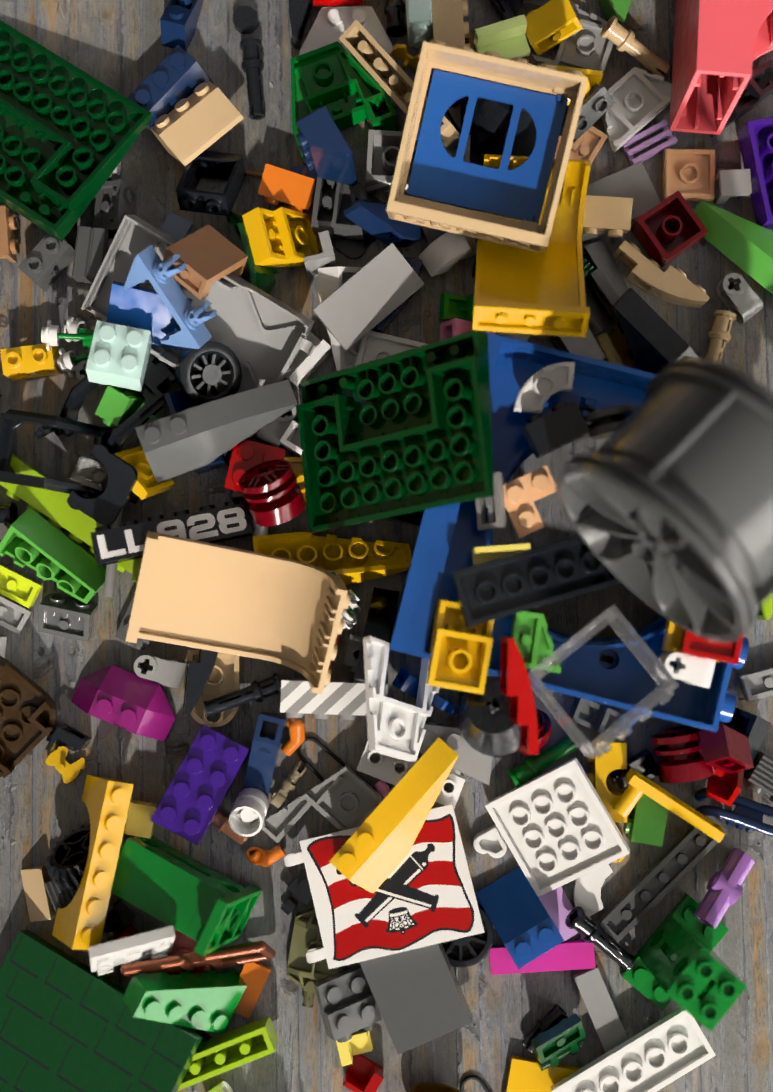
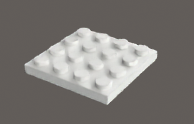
M576 757L485 804L487 811L538 897L630 854L629 846Z

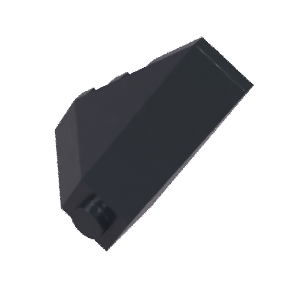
M629 288L612 306L621 334L625 336L628 343L630 358L634 359L637 370L658 374L666 365L677 359L699 358L692 348L632 288Z

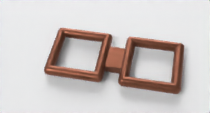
M256 941L221 947L205 956L197 952H189L183 955L128 963L121 967V973L130 978L134 974L167 972L168 975H178L182 971L194 973L200 966L212 965L215 968H224L270 960L275 957L276 953L266 942Z

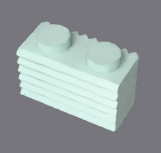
M406 0L408 46L422 49L423 41L430 42L433 39L431 0Z

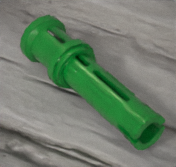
M572 733L536 757H526L522 764L513 769H506V773L515 788L520 787L532 778L540 776L542 770L575 750L582 748L580 741L569 745L578 737Z

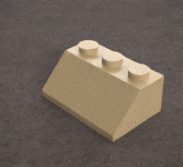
M207 81L199 84L194 89V93L188 98L178 101L171 112L160 116L155 121V125L150 129L167 153L185 167L244 118L219 87Z

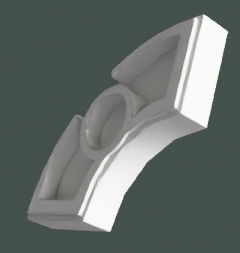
M575 362L551 364L531 376L519 391L513 411L531 414L542 413L545 402L551 396L559 392L571 391Z
M609 864L575 879L573 887L575 907H582L588 917L604 908L601 901V887L605 879L613 872Z

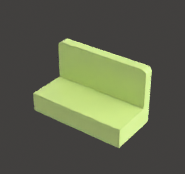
M519 15L475 29L474 45L477 53L495 52L500 54L502 59L507 60L514 57L523 58L529 56L531 50L525 35L527 27L525 15Z

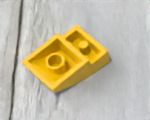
M257 207L242 215L255 265L269 267L305 266L304 257L321 253L317 236L314 235L311 226L312 218L309 214L283 207L274 211Z
M437 599L430 645L427 685L484 694L493 643L491 634L494 620L466 628L459 603Z

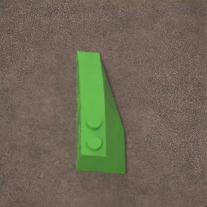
M702 200L693 211L708 231L704 238L773 294V231Z

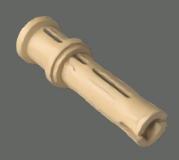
M615 15L606 22L600 32L602 38H608L616 45V49L619 52L626 51L653 74L664 76L662 72L667 73L670 65L638 41L632 29L627 30L622 26Z
M715 310L713 313L715 319L712 330L707 335L710 342L705 356L706 360L721 363L725 345L731 340L730 330L732 322L736 320L737 315L727 310Z

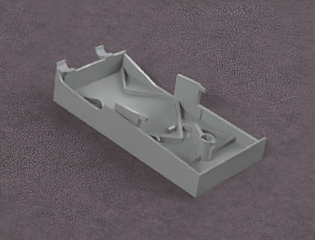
M134 214L125 215L81 309H86L106 321L113 281L126 282L136 255L149 245H152L163 261L166 247L178 240ZM232 272L211 284L208 296L202 300L175 280L186 298L193 299L192 307L194 309L207 301L212 304L204 310L205 312L216 309V317L203 323L212 335L208 341L226 345L239 359L242 369V380L237 393L283 381L299 350L306 352L309 356L313 353L316 345L306 339L315 321ZM149 280L135 285L155 290ZM152 344L151 348L153 349L150 350V353L176 369L178 359L183 351ZM216 354L215 362H216L221 356H219V355ZM197 359V360L195 361V363H196L197 365H200V362H199V360ZM225 362L220 369L228 370V363ZM230 374L222 375L221 379L229 383Z

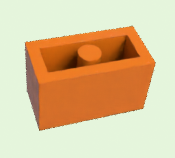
M266 163L258 194L265 196V202L278 206L279 201L288 204L287 209L302 212L303 209H311L317 180Z

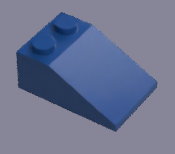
M519 866L475 893L518 969L564 941Z

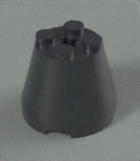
M497 676L486 678L484 694L465 692L458 706L457 721L462 736L474 750L490 757H506L520 750V725L510 721V696L499 693L500 677ZM498 706L502 708L501 711L496 710L494 714L490 713V711L495 710Z

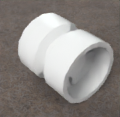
M247 788L242 790L236 797L229 816V824L231 829L238 835L245 837L254 836L261 830L269 806L268 798L264 792L256 788Z

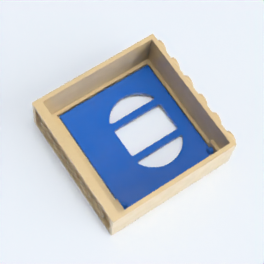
M440 40L423 41L386 209L389 219L544 253L549 244L588 77L582 76L583 73L577 70L557 71L554 66L549 64L530 65L527 60L522 58L502 59L501 55L495 52L475 53L468 46L459 45L457 48L446 46L447 44ZM434 69L422 125H419L431 70ZM468 97L456 156L452 158L442 143L441 123L445 113L452 104L461 98ZM478 98L513 106L499 169L467 163L463 160ZM568 99H571L541 225H539V219L543 207V202L548 186V181L553 165V160L558 144V139L563 123ZM524 109L530 115L535 125V147L530 157L521 166L508 170L520 113ZM417 141L418 144L406 193L407 195H404L411 160L413 156V151L415 147V142Z

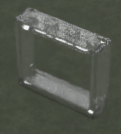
M615 605L602 611L527 672L532 690L586 758L595 756L599 758L604 753L609 752L611 749L610 743L616 738L622 740L633 731L631 726L639 720L641 723L648 719L654 713L652 708L658 703L663 705L668 702L674 695L672 691L680 686ZM609 624L657 683L658 687L589 743L540 679Z

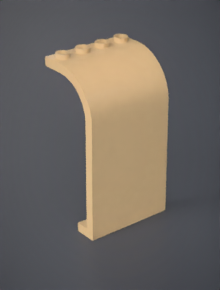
M148 531L126 641L137 643V638L275 662L301 673L308 680L311 692L322 694L324 685L328 686L330 682L331 669L328 668L330 660H335L337 644H335L337 634L341 635L344 619L341 616L343 608H348L350 593L338 576L305 562Z

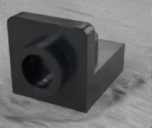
M63 724L51 730L46 739L49 743L45 749L51 752L57 749L61 741H63V746L67 749L81 751L87 748L92 738L67 724Z

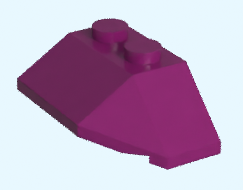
M114 664L81 678L71 701L91 716L134 734L161 741H167L176 719V715L161 684L141 678L137 674Z

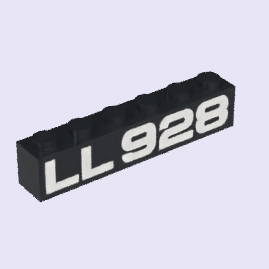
M240 500L225 502L224 507L215 508V505H206L200 507L199 512L190 513L189 510L174 512L173 517L164 518L163 515L148 517V522L138 523L137 520L122 522V527L111 528V525L96 527V532H92L90 537L97 567L142 558L148 531L207 543H217L251 536L254 533L248 502L240 503Z

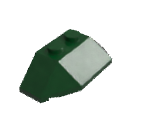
M231 211L230 215L226 216L233 244L248 255L243 273L241 274L242 278L270 294L276 284L274 274H278L277 267L255 265L243 218Z

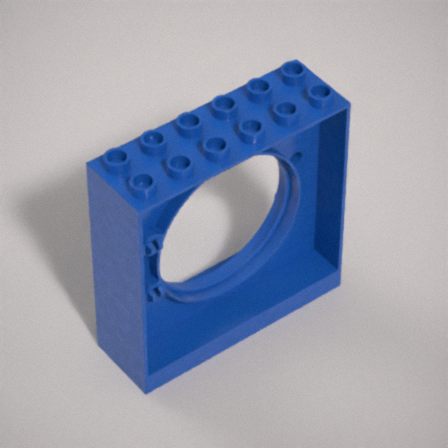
M484 332L488 334L493 472H502L504 485L515 470L533 454L522 429L527 425L526 420L536 414L515 412L513 409L519 391L525 382L542 368L560 362H575L572 390L559 392L551 396L544 404L542 416L551 413V408L563 401H566L567 404L575 401L578 407L591 408L593 412L625 404H635L638 408L645 401L648 384L657 374ZM581 410V413H582V415H583L585 421H586V418H585L586 415L589 414V413H591V412L585 411V410ZM475 500L424 510L390 644L391 650L429 659L437 599L458 602L450 573L473 566L472 548L493 546V529L478 530ZM485 501L486 520H487V523H489L488 507L486 506V501ZM513 614L494 619L491 634L493 643L487 671L489 675L500 677L501 636L510 637ZM664 616L636 632L607 639L574 637L548 627L547 632L552 639L554 655L557 664H560L561 673L527 668L526 670L532 686L717 732L719 721L728 723L733 716L736 706V692L727 689L732 668L741 669L746 661L749 640L747 637H743L738 665L722 661L715 663L710 688L688 684L682 680L664 676L658 671L657 660L662 653L668 652L662 650L667 618ZM600 655L613 657L612 664L599 660ZM670 661L669 666L676 669L677 663Z

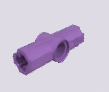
M733 848L721 870L715 872L706 886L708 891L694 913V916L700 922L712 929H716L728 907L732 906L739 899L743 891L741 885L755 863L750 855L737 848Z

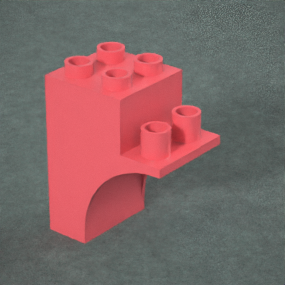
M675 0L669 131L721 134L752 76L753 61L773 50V0Z

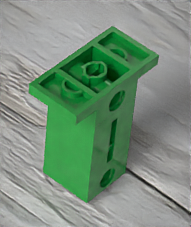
M152 836L150 839L143 837L128 838L121 844L111 892L165 924L173 925L174 929L198 942L194 951L205 956L241 937L263 889L254 884L245 888Z
M685 893L634 955L635 964L628 971L622 970L620 974L661 1011L673 999L711 1032L745 991L747 985L713 951L714 947L729 929L721 922H719L716 929H712L700 922L694 916L700 904Z

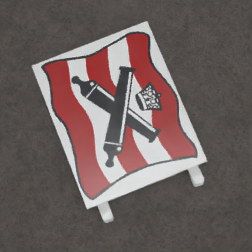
M453 804L430 810L408 855L374 893L349 881L329 862L359 827L299 841L301 852L291 853L284 857L286 867L301 863L305 864L323 947L309 949L306 953L308 963L326 959L328 969L484 933Z

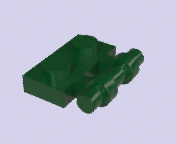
M576 1013L562 1019L557 1025L539 1033L531 1040L535 1056L538 1059L537 1064L541 1071L550 1066L554 1068L559 1065L561 1059L569 1054L575 1055L579 1052V1048L587 1044L582 1020Z

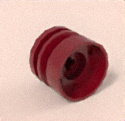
M275 459L258 464L246 471L239 479L241 491L244 493L245 500L250 502V512L255 523L259 526L270 527L288 522L298 516L306 506L300 486L296 484L297 480L292 466L285 459Z
M680 726L666 729L651 736L652 744L662 745L653 750L654 754L667 756V759L656 764L660 782H690L715 774V768L705 764L702 754L699 753L698 743L700 740L697 739H700L699 731L705 729Z

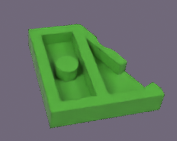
M527 611L513 614L510 637L514 638L526 668L561 673L560 664H557L554 655L552 639L547 632L548 626L544 614Z

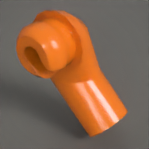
M289 718L287 721L290 738L280 747L287 756H290L305 741V724L299 718Z
M280 843L270 850L250 847L246 851L248 861L261 867H268L286 855Z

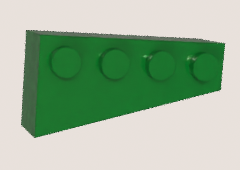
M226 969L222 973H216L214 970H204V973L191 974L190 971H182L178 975H168L167 972L140 973L133 975L122 1000L133 1017L223 1034L247 985L234 969Z

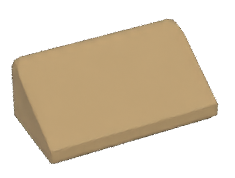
M47 864L20 870L30 922L52 920L56 916L44 885L50 880L47 873L48 870L46 869Z

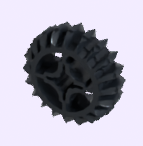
M90 824L87 827L82 825L78 830L72 829L69 835H64L61 841L56 842V847L50 850L51 855L46 859L48 863L46 869L50 879L63 890L70 889L74 891L81 884L89 853Z

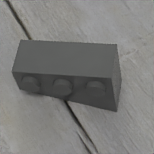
M317 176L311 221L314 235H319V232L328 230L330 237L364 240L362 228L344 216V210L353 206V203L356 201L353 186L318 178Z

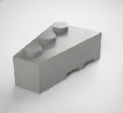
M425 722L423 729L426 732L419 753L424 754L440 737L459 754L452 767L453 769L489 785L492 757L474 750L462 736L458 725Z

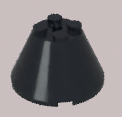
M464 97L461 103L462 124L466 113L468 97ZM482 98L477 99L469 135H471V144L483 155H503L513 112L512 105ZM522 109L511 156L530 157L535 147L536 130L532 118L526 110Z

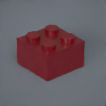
M679 190L637 218L630 229L650 258L656 261L661 268L701 242L708 233Z

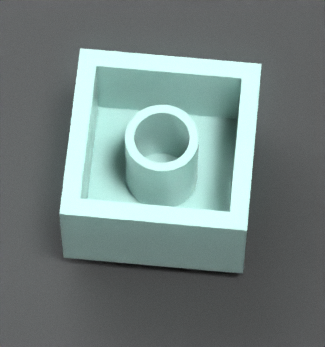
M97 320L86 365L89 382L142 391L152 346L151 331Z

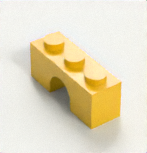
M591 740V746H587V762H591V772H588L587 776L613 821L627 823V818L621 816L613 809L623 792H611L606 786V778L610 772L616 769H627V743L623 740Z

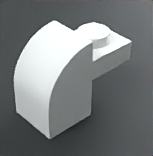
M447 232L433 241L419 255V258L422 260L430 276L434 277L448 272L458 261L475 256L477 243L475 238Z

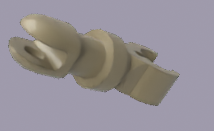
M297 761L294 764L287 778L284 777L281 780L282 785L270 797V803L275 807L279 808L283 804L289 791L294 790L296 787V781L305 773L307 769L306 764L298 770L302 761Z

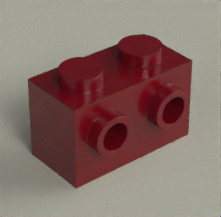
M719 723L717 732L709 730L699 731L700 741L698 747L705 764L728 774L754 768L747 736L722 723Z

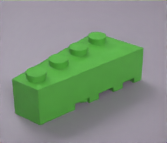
M30 507L10 526L0 542V556L9 555L15 559L14 564L21 568L25 565L37 571V577L44 581H55L57 588L85 604L91 600L105 583L106 567H97L95 558Z

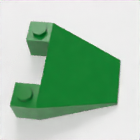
M338 41L291 58L292 131L302 161L303 154L296 134L299 133L296 122L324 106L339 131L367 121L370 130L398 131L397 114L388 94Z

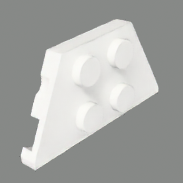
M372 6L322 7L299 51V55L338 41L356 59L338 39L356 19L390 56L393 45Z
M634 67L607 90L616 103L601 118L614 152L620 149L671 104V83L663 81L665 77L649 74L643 69Z

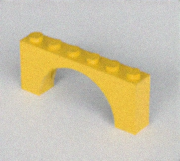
M87 775L81 801L86 804L90 817V845L87 863L81 884L73 900L65 908L57 909L52 936L71 949L89 950L88 947L99 945L101 942L134 784L94 775Z

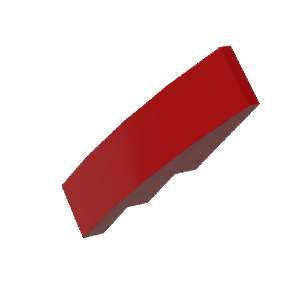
M501 636L499 693L510 696V721L520 725V749L527 754H539L538 721L534 695L526 666L514 638Z

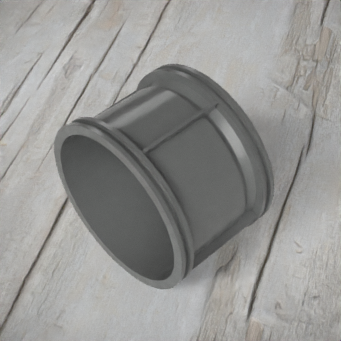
M682 358L672 361L648 384L645 401L595 453L577 454L558 472L555 479L556 493L565 515L583 542L598 560L633 594L671 622L695 635L716 642H733L754 623L757 617V609L773 593V392L751 377L721 363L700 358Z

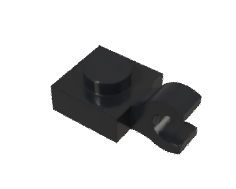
M645 749L627 759V769H618L609 774L614 784L617 783L618 787L622 789L629 785L625 775L631 767L648 779L657 776L658 771L652 753Z
M304 867L287 886L292 893L280 907L287 915L293 911L300 900L305 905L312 900L306 868Z

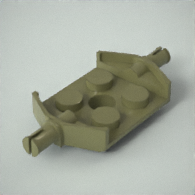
M314 907L296 913L286 975L304 988L302 1006H307L308 997H310L308 1008L313 1007L314 995L316 993L314 983L338 974L340 971V967L328 969L326 959L314 963L307 962L306 953L311 945L319 944L323 947Z

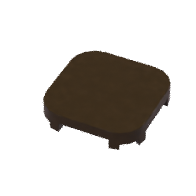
M1 656L0 777L3 776L5 778L13 772L14 768L45 736L49 735L55 725L58 711L55 701L46 691L9 660Z

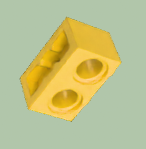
M46 343L0 349L3 375L13 381L63 374L57 364V358L60 357L59 348L56 346H50V351H47Z

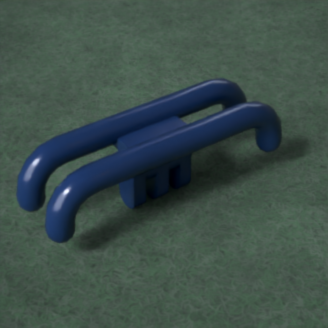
M701 788L695 793V799L699 802L710 798L706 796V788ZM738 795L732 803L736 805L733 811L713 805H704L696 808L697 811L705 816H714L726 820V825L732 827L736 824V829L742 830L746 827L745 831L752 834L754 831L773 837V826L763 823V815L773 818V807Z

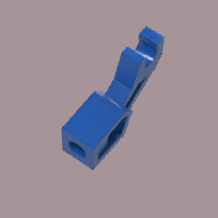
M401 668L392 684L417 699L419 678ZM434 694L431 704L455 717L458 707L438 694Z

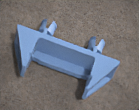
M149 245L136 255L124 289L126 291L141 282L144 283L146 280H149L180 326L179 328L176 327L171 333L166 334L160 340L161 344L199 349L212 337L203 322L216 317V309L208 312L204 311L212 304L209 301L194 309L173 278L175 274L186 269V263L173 264L181 257L179 254H174L163 262L153 246Z

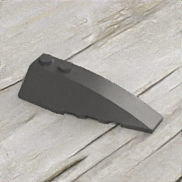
M289 380L220 398L136 427L135 429L157 483L209 465L217 457L226 451H230L238 443L252 436L259 429L297 406L298 403Z

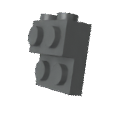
M360 964L314 983L326 1035L332 1040H337L340 1043L349 1041L352 1038V1033L358 1030L362 1032L371 1031L376 1027L375 1023L382 1020L379 1008Z

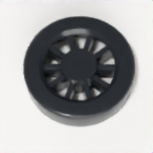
M207 341L199 349L186 348L183 351L176 365L175 377L182 395L191 403L199 406L236 394L241 385L242 369L238 357L229 347L219 342ZM216 354L219 355V356H221V357L215 362ZM197 359L199 360L200 365H197L195 363ZM227 362L229 369L221 370V366ZM192 368L196 370L195 374H191ZM230 374L229 383L221 379L222 375ZM196 378L197 382L193 384L192 379ZM218 383L226 387L223 392H220ZM210 387L214 396H209Z
M479 903L478 907L484 933H481V936L472 935L451 940L447 946L442 942L447 958L453 967H470L479 963L487 956L494 940L493 924ZM473 940L478 943L473 947L470 941ZM455 944L459 946L458 951L452 950ZM467 945L469 950L462 952V947Z

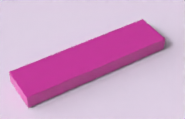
M583 940L564 941L520 969L517 968L505 945H494L489 951L490 974L501 975L595 968L594 944Z

